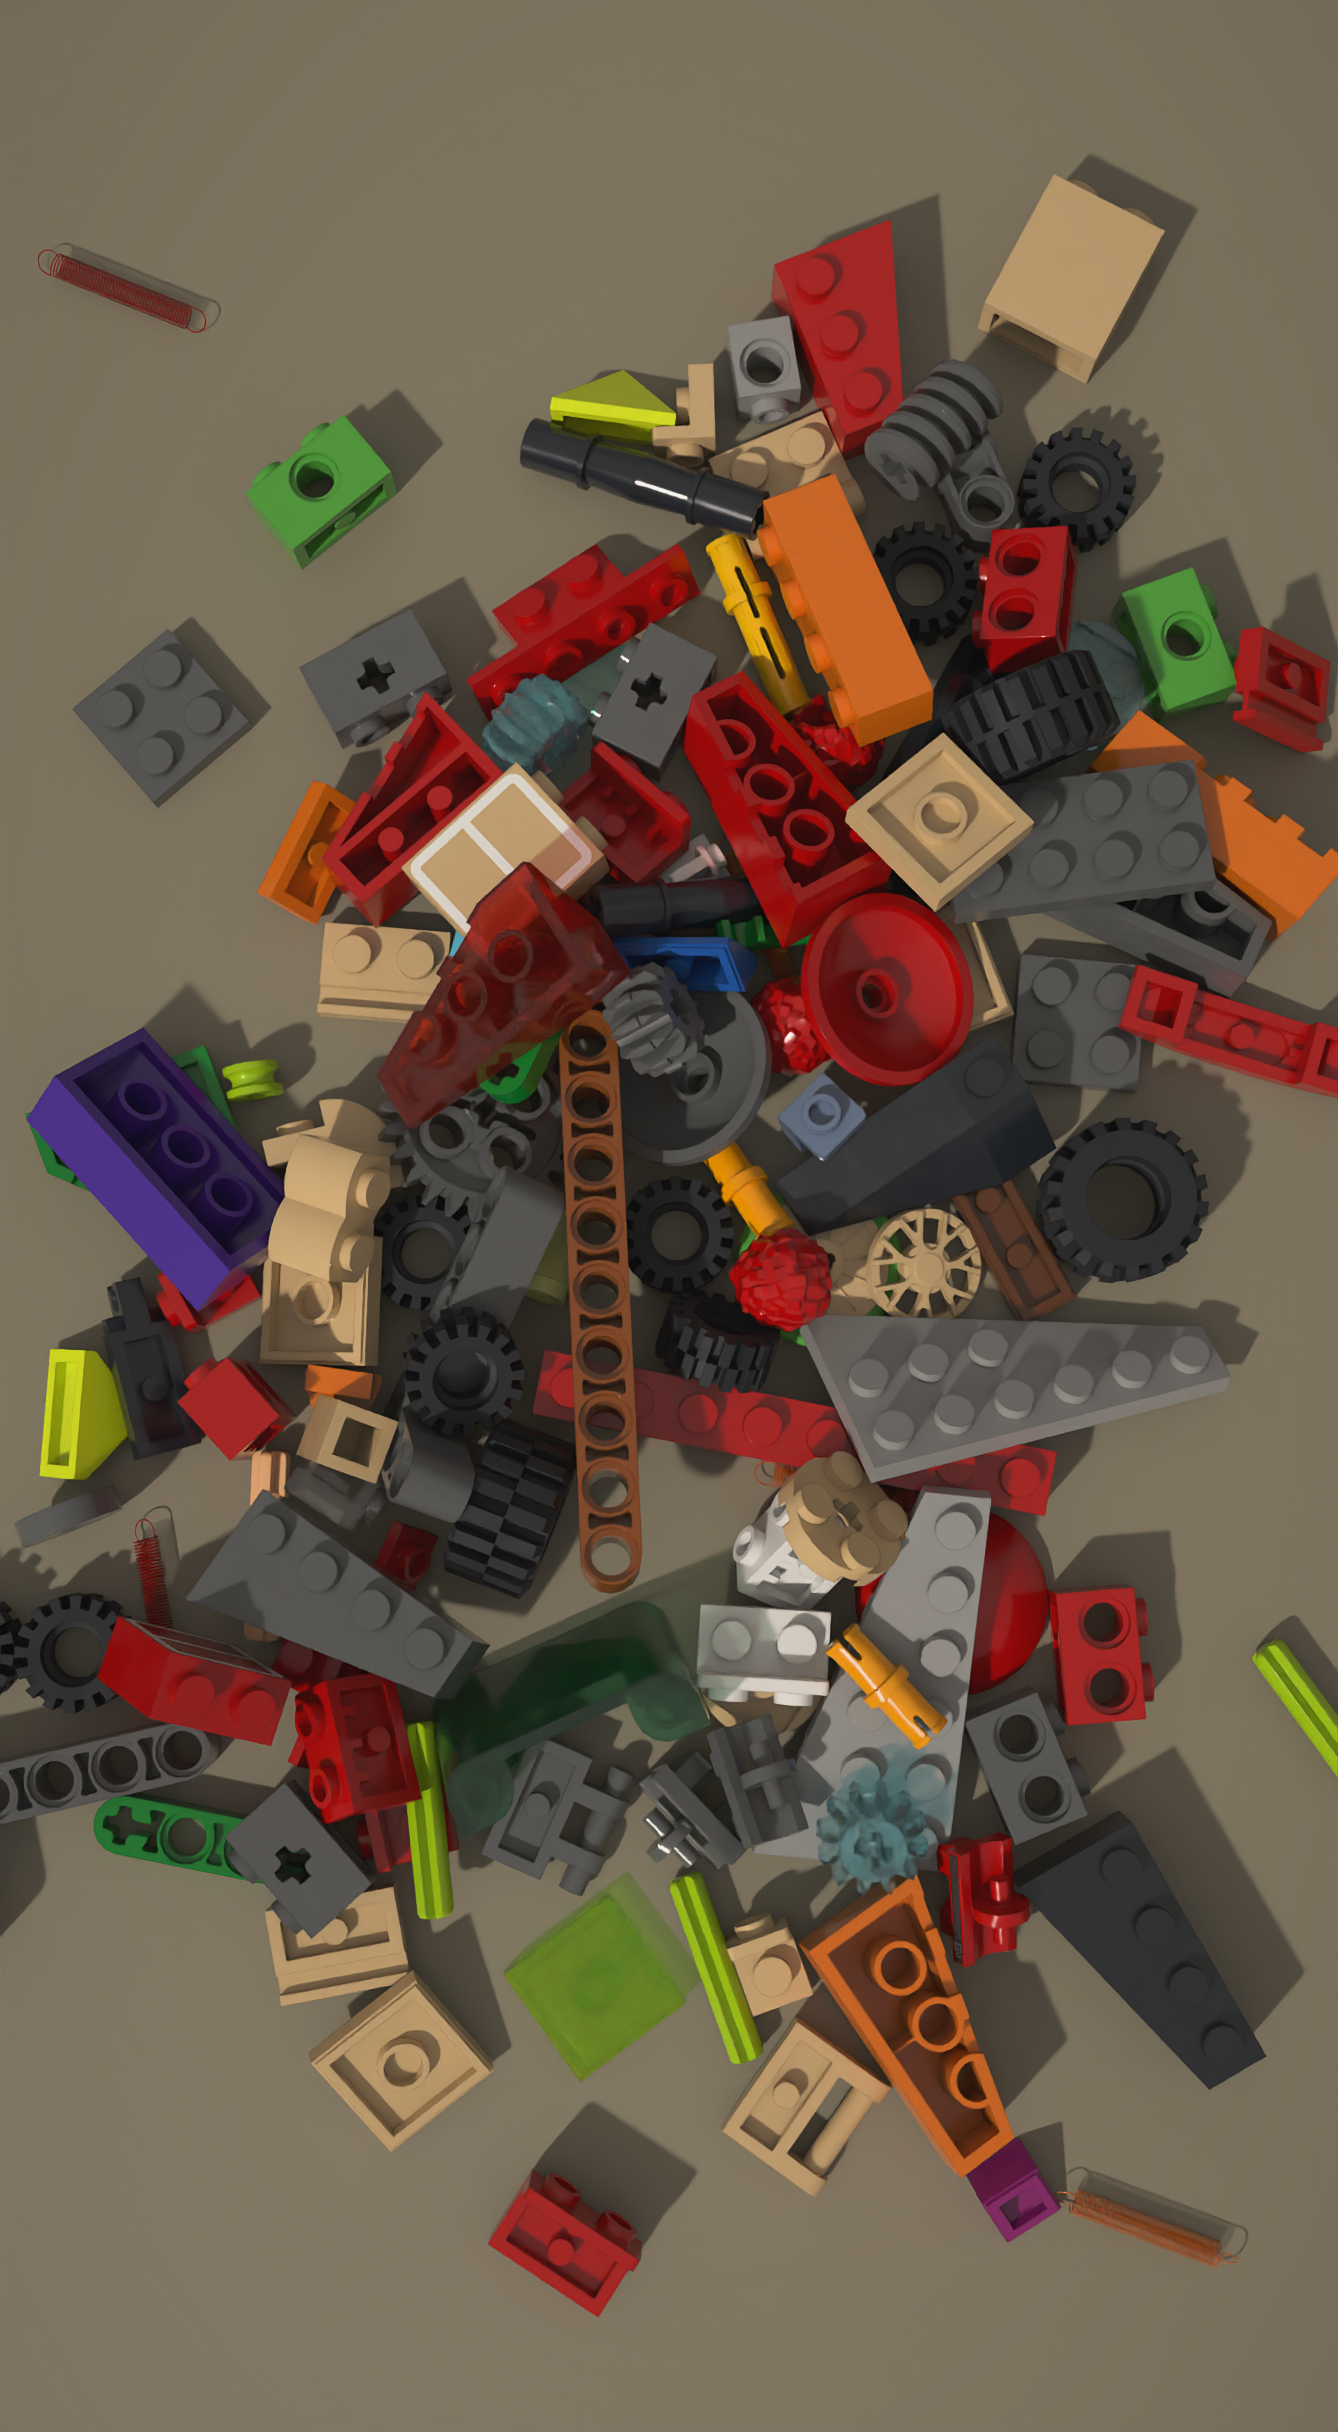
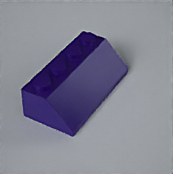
M144 1027L54 1076L26 1120L197 1311H200L241 1283L269 1257L270 1231L276 1212L285 1198L284 1183Z

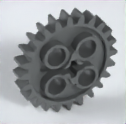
M463 1015L459 1016L453 1024L452 1035L440 1022L436 1023L428 1032L430 1043L425 1038L416 1035L407 1046L411 1056L399 1053L391 1064V1067L399 1076H387L381 1084L380 1089L394 1099L382 1101L376 1109V1115L393 1120V1123L385 1127L378 1135L379 1141L397 1142L398 1149L390 1156V1166L406 1163L411 1169L401 1185L406 1188L419 1181L426 1185L421 1201L425 1206L438 1195L446 1198L445 1216L451 1217L462 1204L467 1205L471 1222L475 1218L490 1183L500 1169L491 1161L489 1150L492 1146L501 1147L508 1151L513 1159V1170L552 1186L553 1184L550 1180L560 1183L564 1180L560 1074L555 1075L551 1069L559 1053L557 1050L553 1052L537 1088L528 1097L532 1106L530 1113L520 1112L512 1104L496 1100L479 1086L474 1075L475 1060L493 1023L490 1015H486L481 1020L476 1031L472 1030L469 1021ZM512 1034L509 1039L516 1046L520 1043L527 1050H530L532 1047L530 1044L517 1041L515 1034ZM513 1062L510 1066L500 1064L496 1070V1075L501 1079L505 1076L515 1078L519 1072V1067ZM457 1067L466 1071L472 1079L473 1089L463 1090L456 1087L449 1079L448 1068ZM434 1096L438 1103L443 1106L437 1107L430 1104L428 1097ZM583 1100L576 1103L573 1109H576ZM475 1109L485 1112L483 1122L489 1125L486 1129L477 1125L479 1115L474 1112ZM437 1124L447 1128L453 1135L455 1141L454 1148L446 1149L436 1145L430 1137L429 1125ZM525 1130L533 1135V1141H529L519 1131Z

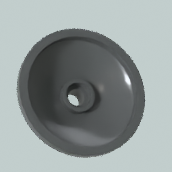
M688 991L692 1000L698 1002L696 1005L698 1015L705 1022V1028L701 1031L705 1037V1048L697 1052V1057L686 1062L687 1065L669 1075L664 1073L656 1078L648 1073L640 1075L634 1070L630 1059L624 1060L621 1058L620 1047L618 1046L622 1143L625 1149L644 1160L659 1165H690L711 1158L726 1149L751 1124L762 1105L769 1086L772 1053L769 1035L762 1017L751 1002L739 992ZM709 1075L705 1087L699 1092L701 1080ZM598 1100L601 1115H603L608 1108L603 1102Z

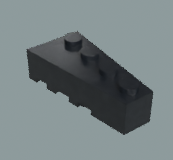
M1119 1810L1013 1871L1016 1887L1209 2090L1266 2057L1135 1826Z

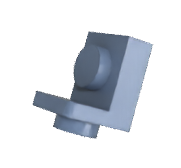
M824 1072L777 1116L785 1137L802 1153L809 1149L822 1161L828 1160L867 1120L865 1111Z

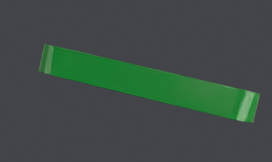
M138 1792L108 1799L97 1810L93 1831L97 1842L106 1851L116 1855L248 1881L230 1861L228 1854L234 1848L224 1838L248 1816L247 1814ZM127 1806L132 1808L131 1816L133 1820L152 1824L157 1820V1811L164 1812L165 1817L157 1832V1847L149 1846V1841L153 1837L154 1832L135 1830L128 1835L126 1840L119 1838V1827L115 1824H110V1816L118 1815ZM193 1818L203 1825L206 1832V1842L201 1851L184 1853L175 1847L171 1838V1831L177 1820ZM303 1848L295 1853L303 1855L307 1854L308 1851ZM290 1860L285 1866L286 1871L291 1876L301 1871L308 1875L304 1862ZM260 1879L256 1882L264 1884Z

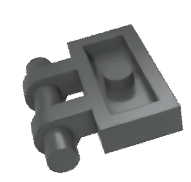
M535 1730L481 1854L538 1880H541L552 1856L568 1864L559 1886L572 1894L583 1896L591 1875H598L607 1856L602 1850L615 1820H623L630 1804V1801L625 1797L635 1775L621 1767L611 1765L602 1787L586 1782L584 1779L594 1756ZM574 1802L592 1809L578 1841L561 1835Z

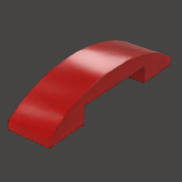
M1141 965L1135 966L1118 1028L1164 1048L1212 1065L1287 1087L1338 1098L1337 1027L1321 1022L1309 1025L1198 990V983Z

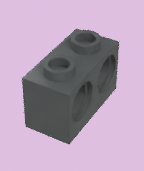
M1027 1686L966 1711L964 1732L1006 1834L1012 1838V1842L1015 1845L1088 1816L1081 1797L1091 1794L1090 1788L1076 1757L1068 1760L1064 1758L1056 1736L1065 1733V1728L1050 1696L1040 1700L1038 1692ZM1013 1715L1027 1716L1031 1723V1735L1028 1741L1018 1748L1003 1746L999 1737L1003 1722ZM1040 1776L1053 1778L1056 1784V1795L1053 1801L1048 1806L1038 1809L1027 1806L1025 1802L1027 1785L1033 1779Z

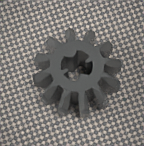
M654 962L643 967L637 966L621 975L622 978L612 983L611 987L603 992V1003L606 1009L602 1012L603 1019L609 1024L612 1032L610 1039L616 1041L620 1047L621 1058L624 1060L630 1059L634 1070L640 1075L648 1073L654 1078L664 1073L669 1075L687 1065L686 1062L697 1057V1052L705 1048V1037L701 1032L705 1028V1022L698 1015L696 1009L698 1002L690 997L687 983L684 981L678 982L674 971L668 966L660 967Z

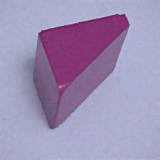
M1018 2138L1011 2140L966 2174L982 2206L1007 2243L1062 2208L1026 2147Z

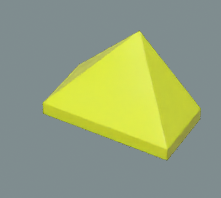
M625 370L551 398L550 415L552 423L587 434L598 433L603 436L604 440L653 446L652 428L676 426V413Z
M50 1349L39 1476L86 1480L128 1437L113 1375L96 1351Z

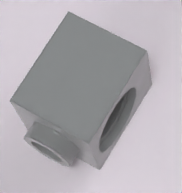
M789 316L727 325L726 356L737 421L752 419L757 424H772L786 419L789 413L798 412L801 383ZM758 367H768L776 371L779 378L771 383H759L749 376V372Z

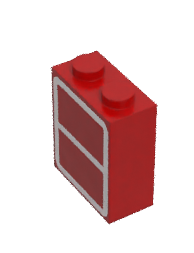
M122 1616L117 1618L97 1677L98 1680L149 1719L267 1746L272 1745L292 1685L291 1680L235 1644Z

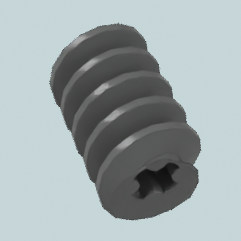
M955 359L942 360L932 368L929 377H926L916 385L914 393L899 403L897 411H894L883 420L881 428H878L867 437L864 449L866 460L872 473L894 494L906 500L917 501L920 495L919 486L926 488L934 486L939 481L940 474L938 470L946 471L955 464V453H964L971 447V436L977 437L986 431L987 419L993 420L1002 414L1004 404L1001 395L994 384L982 372L971 365Z

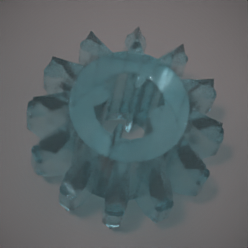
M545 674L538 675L532 680L526 678L520 681L513 693H505L502 704L491 711L493 719L484 727L482 733L485 739L482 750L503 773L517 762L530 777L540 770L549 779L553 771L558 767H564L567 757L577 751L576 743L586 732L587 725L584 722L586 721L588 710L579 702V698L558 680L553 681Z
M879 1778L873 1785L872 1793L863 1794L862 1787L852 1780L851 1784L848 1785L850 1800L847 1801L830 1794V1798L826 1801L827 1812L830 1816L820 1817L816 1822V1835L823 1840L818 1846L819 1860L823 1865H834L832 1869L833 1880L837 1882L838 1886L856 1877L857 1891L863 1897L871 1889L872 1882H881L882 1888L892 1895L896 1888L894 1875L897 1874L914 1880L915 1875L918 1873L917 1864L914 1859L926 1857L928 1853L927 1838L921 1834L927 1827L925 1815L920 1810H910L912 1806L911 1795L905 1789L888 1798L887 1784ZM878 1832L876 1833L877 1841L867 1842V1833Z

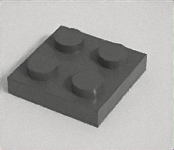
M169 629L73 708L78 717L157 808L253 728L247 718Z
M1028 954L1020 955L1017 968L1010 1060L1026 1084L1131 1094L1138 1090L1142 1038L1118 1028L1135 966H1137L1136 964Z

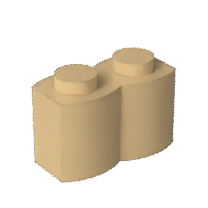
M301 1134L292 1149L287 1164L284 1182L285 1198L281 1202L272 1223L268 1244L269 1260L330 1282L357 1283L363 1271L371 1263L374 1255L373 1220L390 1193V1157L330 1137Z

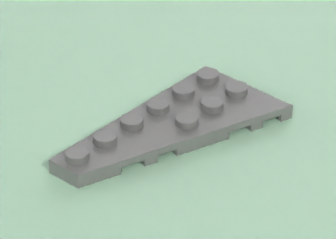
M824 1315L811 1321L809 1324L799 1327V1331L871 1483L1225 1392L1231 1378L1229 1371L1203 1327Z
M931 1485L922 1486L907 1518L908 1529L900 1536L901 1549L895 1563L884 1572L874 1594L871 1593L861 1614L862 1620L859 1624L860 1630L894 1666L901 1663L910 1672L907 1680L941 1715L948 1719L946 1725L936 1735L919 1716H914L913 1719L931 1738L928 1744L916 1750L912 1742L879 1707L871 1709L862 1700L866 1693L837 1664L829 1681V1695L822 1696L804 1733V1741L795 1758L799 1772L792 1775L809 1828L803 1832L752 1847L753 1853L940 1872L937 1870L936 1851L940 1844L950 1841L991 1507L989 1491ZM851 1644L849 1647L846 1646L853 1656H859V1653Z

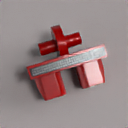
M997 1832L977 1840L960 1837L940 1844L936 1851L937 1870L949 1878L950 1898L945 1900L944 1905L940 1909V1929L952 1937L953 1961L966 1968L974 1965L979 1958L987 1954L1009 1952L1017 1949L1016 1926L1022 1925L1029 1920L1031 1910L1029 1899L1023 1894L1014 1892L1012 1838Z

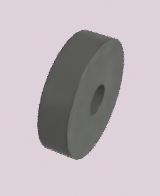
M109 1485L45 1508L15 1522L14 1525L23 1548H27L102 1520L121 1511L122 1506L114 1485Z

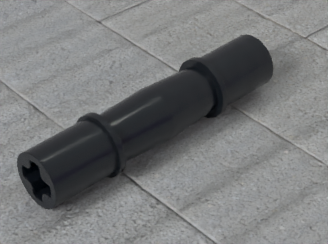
M534 418L530 422L521 444L520 463L522 467L574 483L579 489L588 490L593 486L636 504L683 515L688 524L705 525L751 541L756 540L757 530L763 528V500L770 498L769 491L713 474L711 469L703 467L697 472L650 453L606 443L601 434H587L540 418Z
M715 876L666 883L662 878H652L649 882L592 886L589 888L586 898L587 922L590 932L595 938L641 934L665 936L670 929L715 928V924L721 920L729 919L730 924L747 922L752 917L759 915L763 916L765 924L770 923L747 876Z

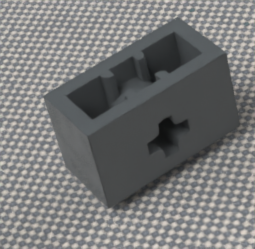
M411 608L299 667L342 749L353 743L356 747L370 745L388 733L389 724L408 714L414 718L417 714L415 707L425 691L439 705L445 700L443 695L452 691L447 672ZM376 676H381L382 680L388 683L389 689L384 693L378 694L377 690L371 686L370 680Z
M650 622L642 638L639 639L632 636L623 649L616 670L623 674L613 693L610 694L602 691L591 710L587 725L594 728L592 731L593 747L601 741L616 754L623 753L628 755L635 761L644 775L660 783L681 743L691 697L693 694L711 686L717 675L718 656ZM652 690L660 693V704L652 702L646 711L639 708V697L647 698Z
M295 1779L283 1783L224 1837L234 1848L228 1854V1857L235 1868L252 1884L260 1879L277 1898L271 1904V1907L282 1923L294 1934L304 1930L311 1939L380 1878L333 1823L322 1824L318 1807ZM286 1847L293 1853L303 1848L309 1852L311 1858L306 1862L305 1868L311 1875L310 1877L302 1871L293 1876L286 1871L285 1866L291 1859L289 1853L285 1850Z

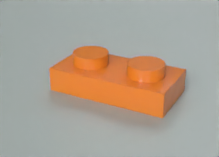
M312 780L257 894L299 919L317 925L336 887L322 861V857L356 803L328 784Z

